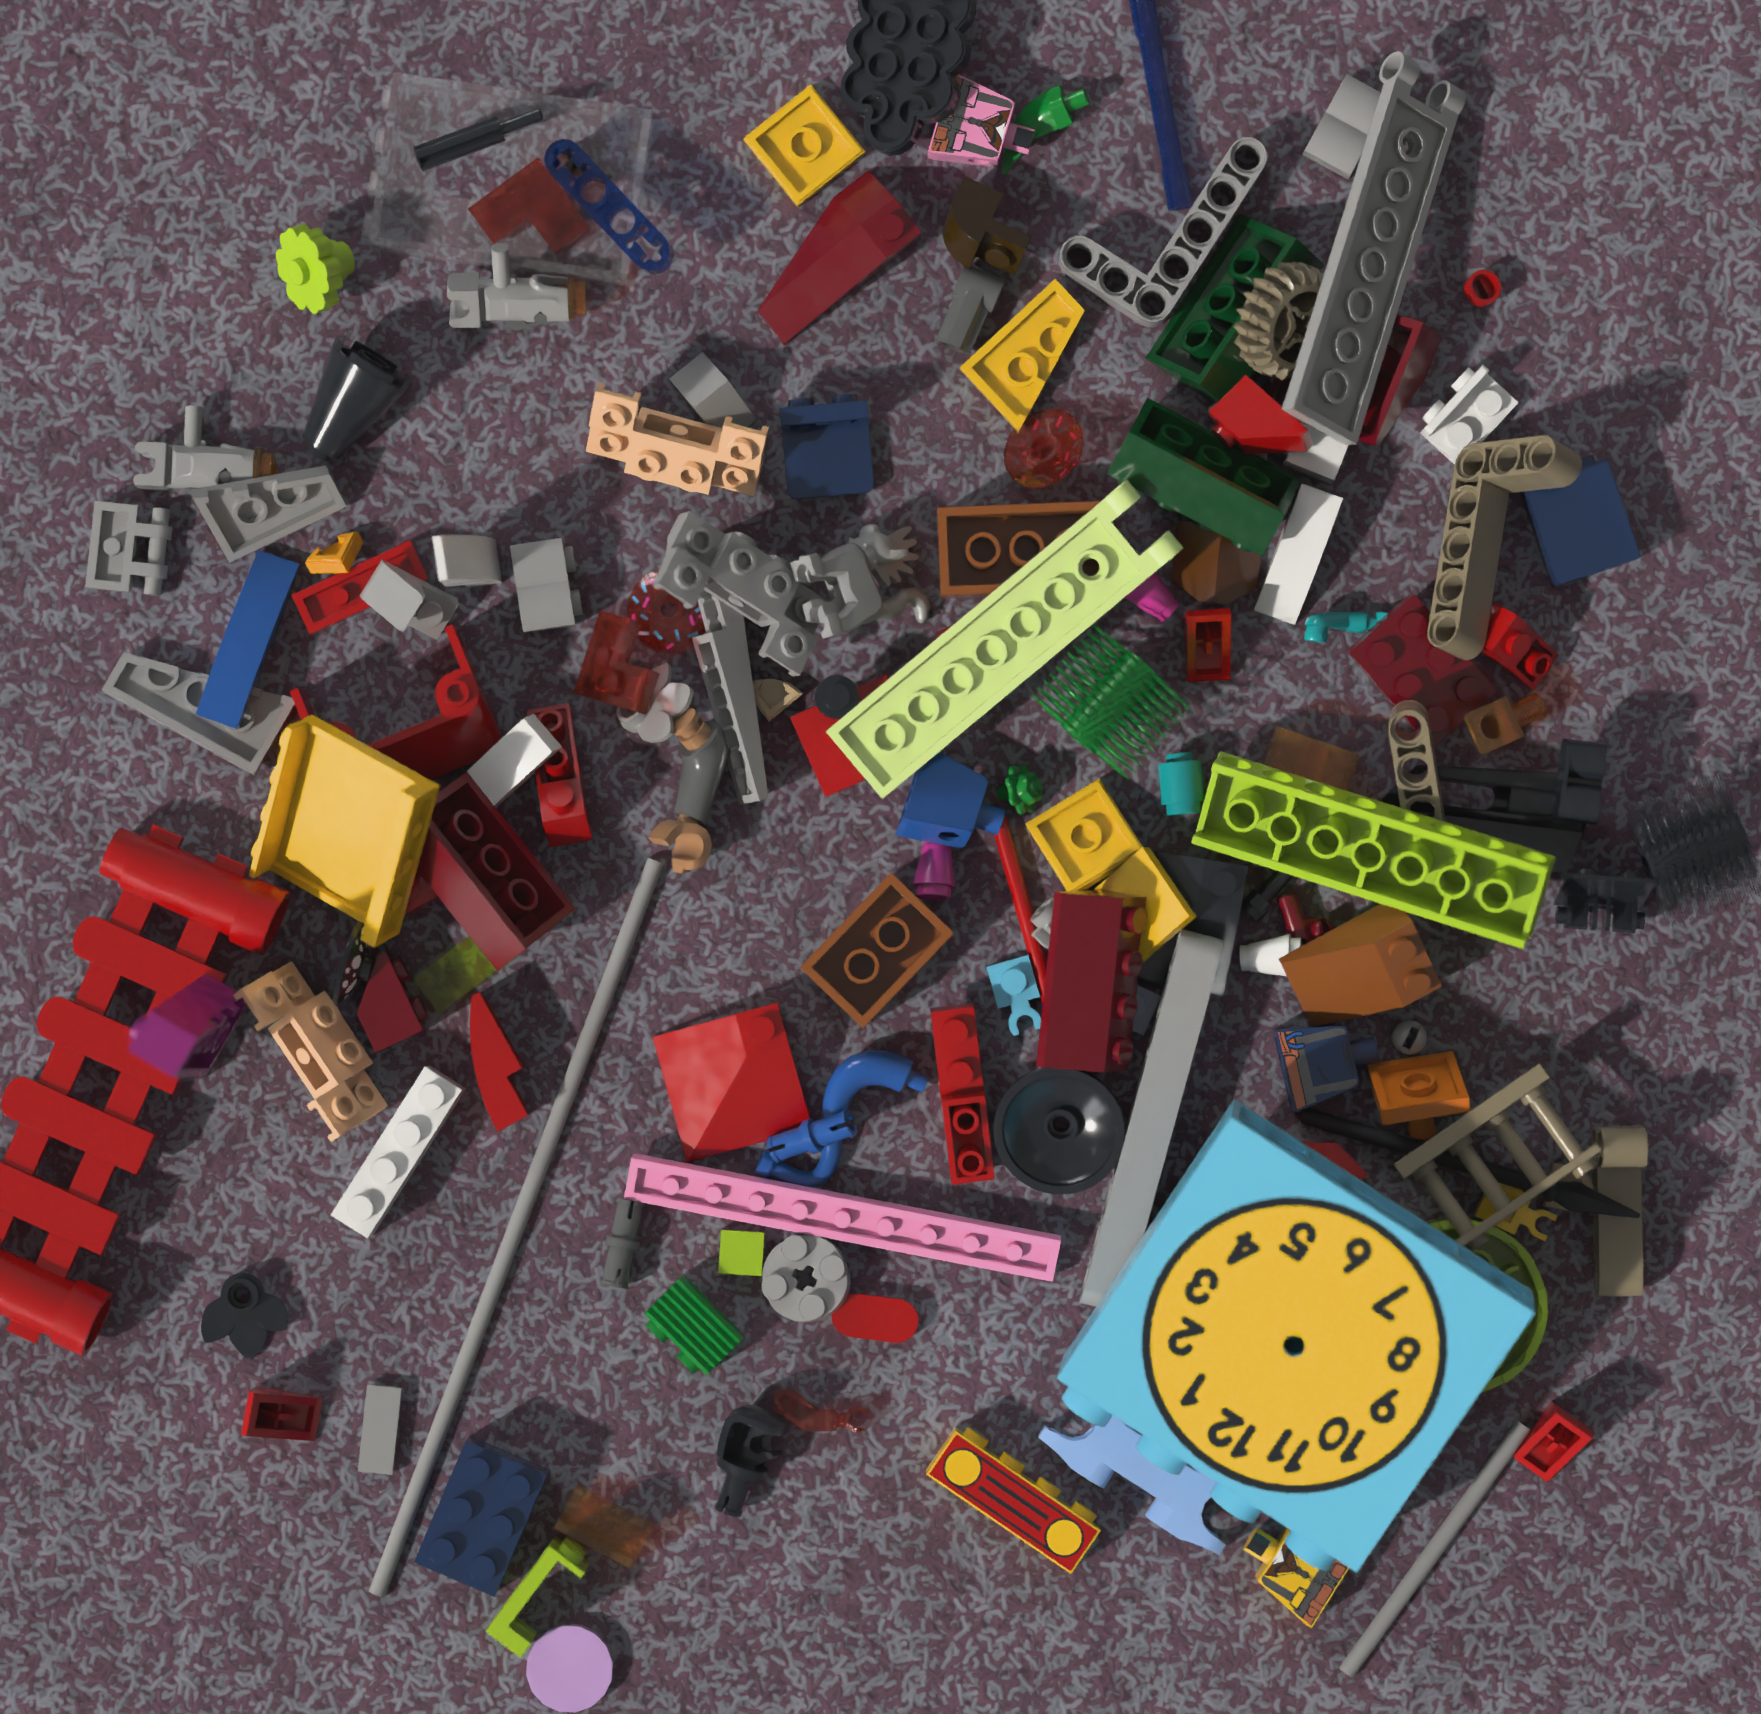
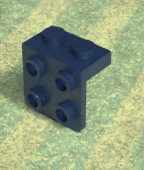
M843 394L832 396V403L814 405V398H799L788 400V407L779 408L787 492L790 498L797 500L863 494L872 491L874 479L867 400L858 401L857 394Z

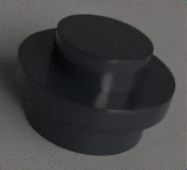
M832 675L825 678L819 683L815 692V702L819 711L832 719H841L859 701L856 685L849 678L842 675Z

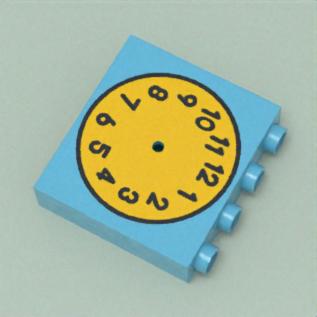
M1234 1099L1064 1354L1057 1380L1068 1386L1062 1395L1063 1402L1084 1420L1096 1426L1105 1427L1112 1416H1115L1143 1434L1136 1443V1447L1146 1459L1168 1473L1180 1475L1188 1463L1216 1481L1217 1483L1210 1494L1223 1509L1245 1522L1254 1523L1260 1513L1264 1512L1290 1529V1533L1285 1538V1544L1295 1555L1309 1565L1322 1571H1328L1337 1559L1357 1572L1534 1315L1533 1291Z

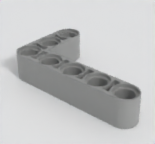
M1243 137L1231 145L1148 275L1085 236H1074L1063 244L1059 255V267L1062 273L1138 324L1145 327L1161 325L1169 317L1261 175L1267 161L1265 146L1258 139L1252 137ZM1241 150L1251 151L1256 155L1258 165L1251 170H1244L1236 164L1235 154ZM1218 186L1227 187L1234 195V202L1228 206H1219L1212 200L1211 191ZM1193 223L1205 224L1210 230L1211 238L1204 243L1194 242L1189 238L1187 228ZM1075 248L1084 249L1089 253L1091 263L1082 269L1074 268L1067 261V253ZM1170 259L1181 260L1186 265L1187 275L1181 279L1169 278L1165 274L1164 263ZM1110 272H1119L1125 276L1127 287L1121 292L1109 291L1103 283V277ZM1147 295L1157 296L1162 301L1164 310L1159 315L1149 316L1142 311L1140 300Z

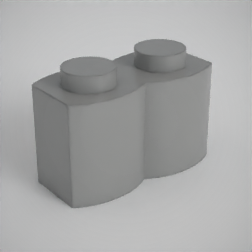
M1346 74L1302 155L1349 179L1353 170L1357 171L1381 92Z
M562 538L510 545L523 632L529 633L575 626V616L583 615L580 591L579 589L571 590L568 573L576 572L573 546L564 547Z

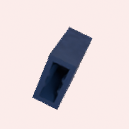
M1593 455L1581 458L1582 468L1580 474L1569 486L1520 492L1552 588L1641 558L1608 458L1595 462Z

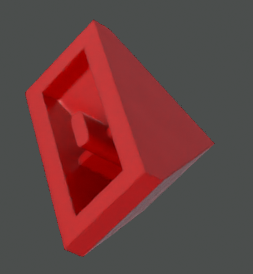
M1231 609L1186 611L1183 614L1187 682L1230 680Z
M256 1386L248 1394L241 1435L247 1437L315 1441L323 1398Z
M1550 1402L1512 1457L1548 1482L1593 1438L1595 1432L1559 1406Z

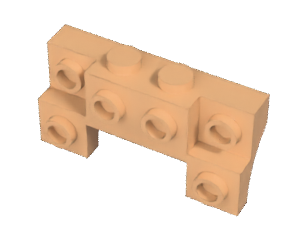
M598 383L590 416V432L586 452L626 462L624 473L638 476L647 481H658L677 486L685 491L708 495L713 485L754 496L763 465L769 427L762 426L761 431L733 424V417L726 416L723 428L645 407H641L638 415L641 393L635 392L634 396L631 397L604 390L605 383Z
M292 961L274 972L271 971L233 995L236 1000L243 998L259 1023L254 1026L257 1032L272 1024L268 1027V1030L314 1097V1100L307 1107L310 1111L316 1108L332 1131V1134L327 1136L330 1142L363 1124L388 1107L365 1072V1069L373 1064V1062L366 1053L362 1043L356 1038L342 1017L338 1007L333 1004L326 991L315 996Z

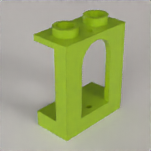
M555 1536L494 1616L485 1632L521 1658L532 1644L537 1631L520 1619L517 1614L557 1561L581 1578L590 1563L584 1557L587 1553L586 1549L568 1536L563 1541Z

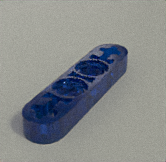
M561 139L550 144L544 157L545 166L550 174L629 258L649 274H660L669 269L674 259V249L669 240L588 154L572 140ZM561 152L567 155L575 152L571 160L583 172L578 178L564 166L557 170L561 163L557 157ZM592 180H601L606 186L605 196L599 202H587L583 193L585 186ZM620 211H631L635 217V224L632 230L624 234L616 233L613 229V218ZM648 227L649 231L643 233L645 228ZM641 235L654 247L662 244L658 250L662 257L658 262L652 259L646 262L643 261L647 257V253L635 241ZM634 242V243L632 244V247L629 248V247H628V244Z

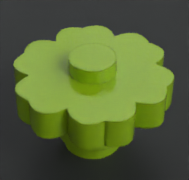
M300 224L288 228L286 232L280 234L282 248L276 251L278 274L286 282L288 297L295 302L300 310L309 309L313 314L330 310L332 306L337 305L339 302L337 289L342 288L343 281L348 275L353 273L355 268V260L350 247L343 241L336 242L329 239L318 227L310 229L306 224Z

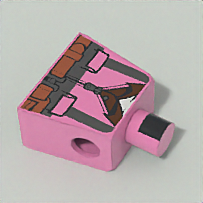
M958 74L955 77L959 86L958 103L954 111L947 118L936 122L928 150V158L939 161L997 167L1003 148L1028 155L1035 129L1011 123L1015 102Z

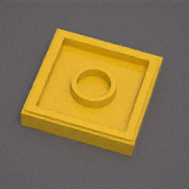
M811 84L743 138L744 142L797 207H800L865 154V150Z
M1100 778L1025 823L1066 891L1086 890L1112 874L1143 847Z
M1150 847L1139 849L1094 889L1146 897L1147 923L1145 929L1141 932L1139 946L1143 962L1196 917Z

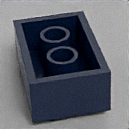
M469 1436L465 1441L414 1563L495 1597L550 1469L473 1436Z

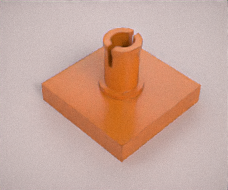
M1453 1051L1367 1065L1368 1079L1383 1125L1408 1121L1410 1137L1427 1139L1436 1133L1434 1117L1470 1112L1469 1096Z

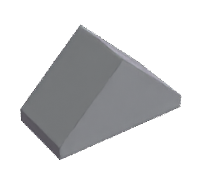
M703 352L669 378L670 382L705 424L723 428L726 416L733 417V424L749 427L757 421L731 383Z

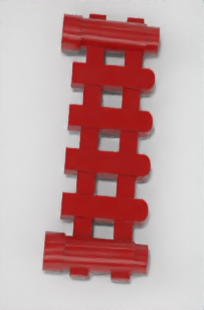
M152 824L149 833L142 835L120 827L112 837L103 856L99 873L120 883L119 887L123 889V892L110 921L101 917L90 916L84 919L75 931L73 938L74 953L78 957L91 962L74 1001L66 997L55 996L50 998L39 1012L37 1019L39 1034L55 1042L39 1080L27 1076L13 1079L5 1089L1 1100L3 1114L19 1122V1125L4 1159L0 1160V1315L11 1319L6 1331L35 1344L39 1343L42 1334L50 1337V1342L83 1357L93 1346L105 1323L113 1301V1293L83 1279H79L76 1282L68 1278V1275L81 1247L99 1255L106 1253L122 1214L100 1203L116 1167H120L135 1175H139L142 1172L158 1134L136 1125L152 1086L173 1095L177 1093L183 1077H172L128 1051L134 1041L129 1038L132 1027L106 1015L122 978L125 977L156 991L146 1014L147 1017L151 1010L205 973L225 984L229 974L207 965L220 933L229 936L231 943L262 956L275 939L286 915L291 898V893L260 878H257L255 881L247 878L246 875L250 867L220 853H218L213 863L181 849L184 837L155 824ZM155 904L189 919L175 950L142 936ZM87 1057L121 1072L104 1110L71 1096V1092ZM51 1137L85 1152L69 1190L35 1175ZM15 1218L49 1232L36 1263L2 1248Z

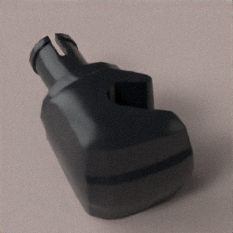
M744 1405L734 1409L725 1419L716 1456H718V1466L727 1474L718 1501L715 1504L716 1510L722 1512L725 1508L724 1514L742 1516V1509L751 1482L764 1481L769 1470L763 1464L775 1460L783 1454L782 1450L767 1451L762 1446V1438L765 1435L782 1436L789 1432L791 1425L783 1416L760 1406Z

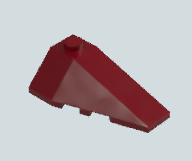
M867 171L833 197L757 311L783 345H785L921 240L922 232L895 197Z

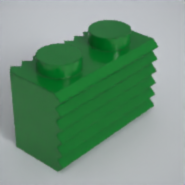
M684 1274L644 1313L650 1319L645 1324L646 1327L662 1343L669 1338L681 1350L676 1355L677 1358L694 1374L699 1369L706 1375L710 1373L744 1338V1334Z

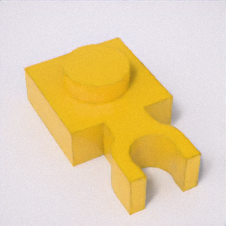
M1499 1183L1511 1202L1524 1194L1521 1189ZM1484 1193L1473 1215L1485 1221L1497 1211ZM1528 1202L1495 1225L1515 1235L1521 1223L1525 1225L1531 1235L1546 1241L1548 1236L1536 1230L1535 1222L1542 1216L1555 1221L1557 1215L1544 1209L1532 1210L1528 1208L1530 1204Z

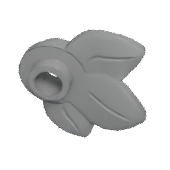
M668 663L662 664L644 676L638 690H632L621 698L617 706V717L626 730L632 733H639L644 741L650 743L662 742L673 734V719L683 715L689 708L693 698V689L684 683H671V666Z

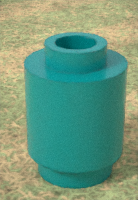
M1192 752L1166 754V763L1158 764L1161 805H1166L1167 816L1201 813V802L1205 800L1201 760H1192Z

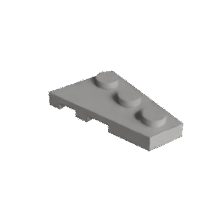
M326 465L190 489L193 500L229 563L347 507L344 497Z

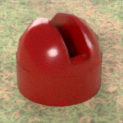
M1479 270L1468 277L1464 285L1465 299L1471 305L1477 307H1485L1493 303L1501 293V282L1497 275L1489 270ZM1474 281L1478 287V290L1483 295L1484 299L1480 298L1475 287L1473 286Z

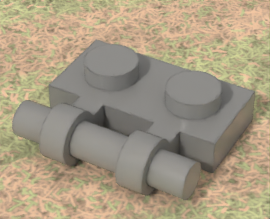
M95 501L85 587L88 589L131 593L133 576L145 577V595L161 596L162 581L167 579L168 566L164 565L167 541H171L173 527L169 526L170 509L154 507L151 524L139 523L141 507L138 505ZM137 537L150 539L147 563L135 562Z

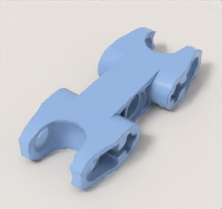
M1112 1416L1105 1427L1093 1424L1084 1435L1075 1437L1061 1434L1055 1429L1044 1425L1038 1434V1438L1050 1446L1072 1470L1103 1489L1116 1471L1156 1497L1145 1513L1147 1518L1178 1539L1194 1543L1218 1555L1221 1554L1226 1546L1225 1542L1203 1524L1201 1515L1204 1504L1212 1497L1210 1492L1217 1483L1216 1481L1188 1463L1180 1475L1168 1473L1146 1459L1136 1447V1443L1143 1434L1115 1416Z

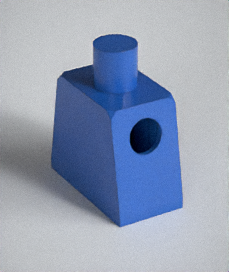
M938 752L915 771L895 835L961 848L965 847L974 827L997 835L1006 810L982 802L988 785V780L985 776Z

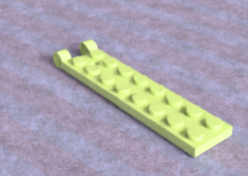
M1128 480L1115 488L1095 507L826 730L827 734L882 799L1183 549V546L1173 534L1167 531L1138 555L1112 524L1114 519L1141 497ZM1095 559L1099 563L1097 574L1088 576L1083 572L1082 565L1085 560Z

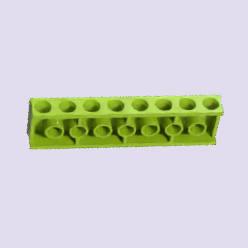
M1222 751L1218 753V757L1212 765L1211 778L1197 829L1192 838V844L1524 949L1528 939L1532 938L1556 856Z

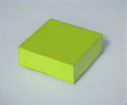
M721 1229L718 1273L762 1276L765 1232Z

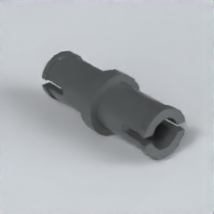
M617 1198L611 1237L606 1236L605 1245H609L601 1284L628 1289L634 1250L639 1251L640 1242H636L645 1203Z

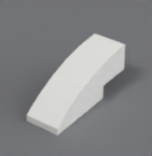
M1303 483L1299 486L1254 611L1295 625L1343 498Z
M439 535L432 537L439 581L446 587L466 585L468 588L502 583L495 539L477 535Z
M532 714L522 719L467 772L496 808L535 774V771L561 749L562 746L540 720Z

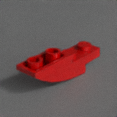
M966 1003L930 1008L951 1185L995 1180L974 1004Z

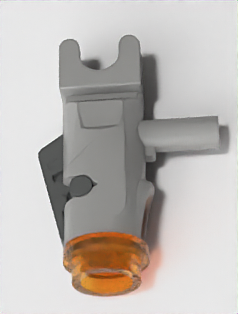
M496 243L491 247L493 279H480L479 272L451 273L448 276L447 298L452 301L450 303L449 325L453 328H480L481 321H504L511 330L516 331L542 324L549 325L558 322H569V320H576V316L587 315L586 281H575V276L558 277L543 274H534L529 278H516L514 274H510L509 246L505 243Z
M185 406L184 445H168L164 442L136 443L135 450L138 453H141L146 458L155 459V468L148 474L135 475L133 481L137 488L144 490H170V488L189 489L190 491V489L276 474L275 453L265 452L264 448L250 450L226 443H221L219 447L207 446L206 441L201 440L203 407Z

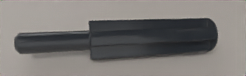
M539 108L501 122L498 121L496 116L414 146V155L420 169L425 171L506 141L504 134L542 121L544 117Z

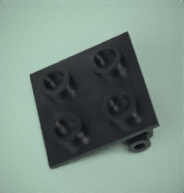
M1579 869L1573 873H1567L1554 899V905H1560L1556 907L1555 923L1563 924L1564 929L1586 930L1588 927V908H1590L1589 927L1590 930L1595 931L1598 920V908H1603V931H1609L1611 909H1613L1612 932L1635 933L1636 929L1643 930L1645 926V912L1637 911H1641L1655 885V879L1643 878V875L1635 872H1623L1617 876L1599 875L1598 871L1592 869Z

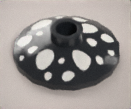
M360 921L356 923L339 967L332 998L333 1004L339 1005L348 997L359 980L368 982L376 957L367 954L368 944L360 940L364 924Z

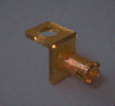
M1532 693L1526 698L1511 704L1507 696L1465 714L1464 720L1479 753L1485 754L1523 737L1524 734L1521 728L1536 720L1544 719L1547 715V710L1543 699L1537 693ZM1481 723H1482L1483 728H1484V730H1485V732H1486V734H1487V737H1486V736L1483 734V732L1481 731V727H1480Z

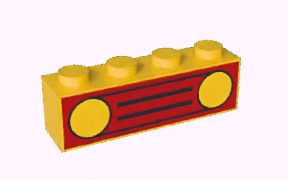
M955 1427L927 1467L926 1475L1072 1574L1101 1531L1099 1525L1094 1523L1097 1515L1078 1501H1075L1071 1507L1059 1499L1058 1495L1061 1493V1490L1045 1478L1040 1476L1035 1482L1022 1473L1025 1465L1004 1451L1000 1457L985 1448L989 1441L972 1428L967 1427L963 1433Z

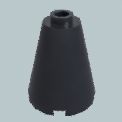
M342 335L337 336L333 342L303 433V438L308 442L306 449L324 461H329L330 457L340 459L409 389L413 382L407 373L402 380L397 377L394 372L398 366L356 340L352 347L344 345L346 337Z

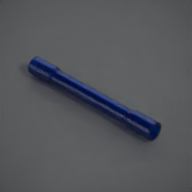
M1128 0L1134 33L1140 47L1162 164L1161 176L1168 211L1188 209L1192 207L1193 199L1187 169L1183 163L1160 42V25L1155 0Z

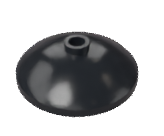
M1042 1067L1020 1077L1003 1095L995 1114L994 1140L1002 1162L1019 1181L1044 1193L1072 1194L1093 1187L1112 1171L1123 1148L1125 1120L1115 1095L1106 1084L1094 1075L1080 1070ZM1058 1116H1065L1069 1120L1070 1125L1060 1128L1055 1124L1054 1119Z

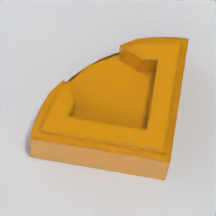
M359 533L340 534L337 536L339 541L329 545L322 551L319 547L316 548L305 562L310 573H348L364 543Z

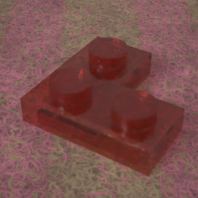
M539 158L533 160L468 208L493 244L500 243L531 221L553 253L557 255L590 231L588 224Z
M600 610L573 693L640 714H647L660 673L629 664L642 623Z

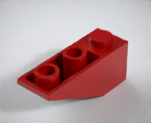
M570 703L527 710V717L534 714L562 746L561 749L535 771L542 823L549 847L593 840Z

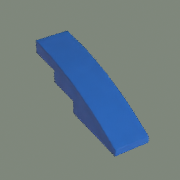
M258 550L226 628L196 715L240 729L252 690L258 684L269 648L273 646L301 564Z

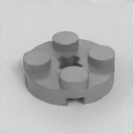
M813 1235L789 1236L773 1248L765 1261L762 1272V1292L768 1298L771 1306L788 1319L798 1322H813L828 1317L842 1306L849 1293L851 1281L848 1266L844 1260L845 1257L835 1244L822 1237ZM808 1266H811L814 1269L812 1276L817 1279V1283L814 1287L807 1285L802 1291L798 1288L799 1280L795 1278L798 1270L805 1271Z

